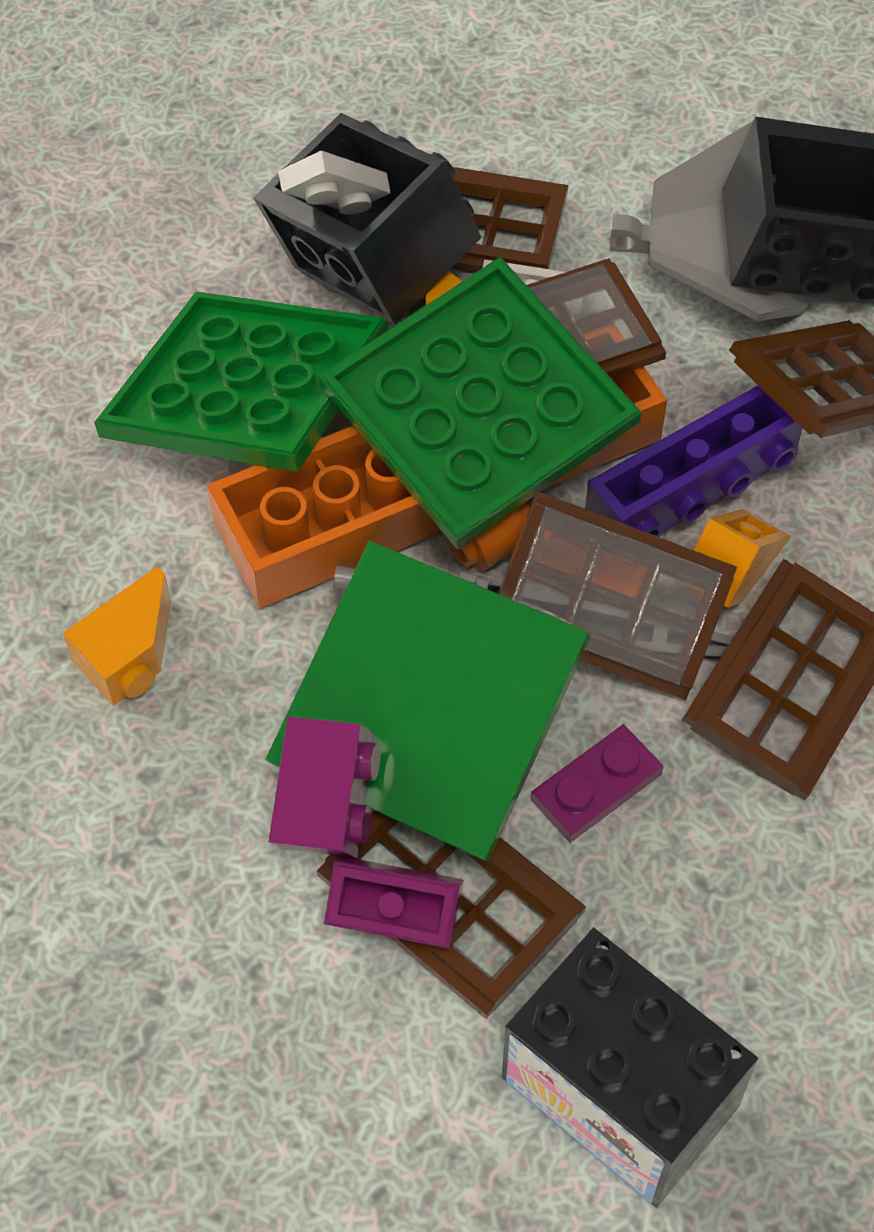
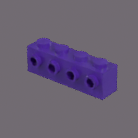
M756 386L590 479L587 484L585 509L660 537L663 532L680 522L683 524L693 522L705 512L708 506L723 497L733 498L741 494L749 487L753 480L768 471L778 472L787 467L798 454V445L803 428L765 391Z

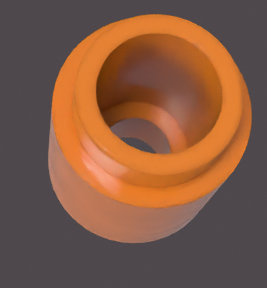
M526 502L459 549H456L449 540L450 547L457 560L464 567L469 568L474 565L478 571L484 572L511 555L530 509Z

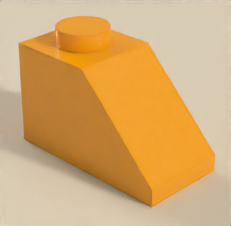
M740 509L710 518L693 550L737 567L733 583L724 604L725 607L730 608L744 601L789 541L791 535L750 512ZM686 583L693 588L691 595L701 602L705 590Z
M158 566L63 632L73 663L113 706L126 697L135 698L142 695L153 684L155 676L161 672L171 598L165 573Z

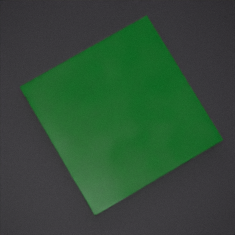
M501 257L486 265L319 376L320 387L456 549H459L535 496L536 491L541 492L639 424L642 412Z
M196 291L95 420L94 424L99 438L298 472L339 411V408L320 387L319 376L388 331L387 319Z
M369 540L265 760L280 767L287 716L361 724L375 735L374 743H379L380 745L379 771L374 781L368 780L365 805H369L372 810L489 862L591 635L589 631Z

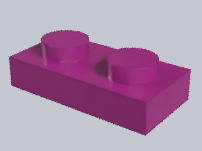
M622 724L532 790L531 801L565 839L571 843L661 776L664 765L625 724Z

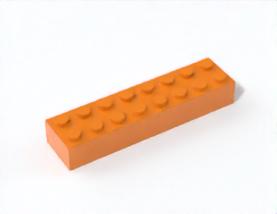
M614 323L582 333L592 352L626 341ZM645 367L611 378L642 412L641 422L548 487L661 440L667 399ZM354 426L321 438L298 472L254 465L207 484L213 523L259 609L334 578L337 565L356 569L369 540L391 550L399 551L442 533L440 528Z

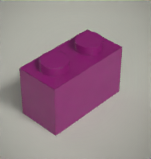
M287 716L269 843L286 850L357 858L359 843L365 844L367 842L371 829V807L365 805L368 780L374 781L376 779L380 766L379 743H374L375 735L361 724Z

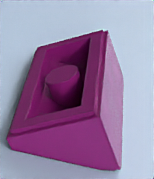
M340 857L334 861L324 924L450 948L464 880L360 859Z

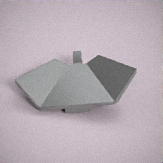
M752 121L654 180L650 225H642L639 219L634 216L613 214L610 251L648 253V265L759 322L799 315L806 310L807 296L731 286L722 188L749 132Z

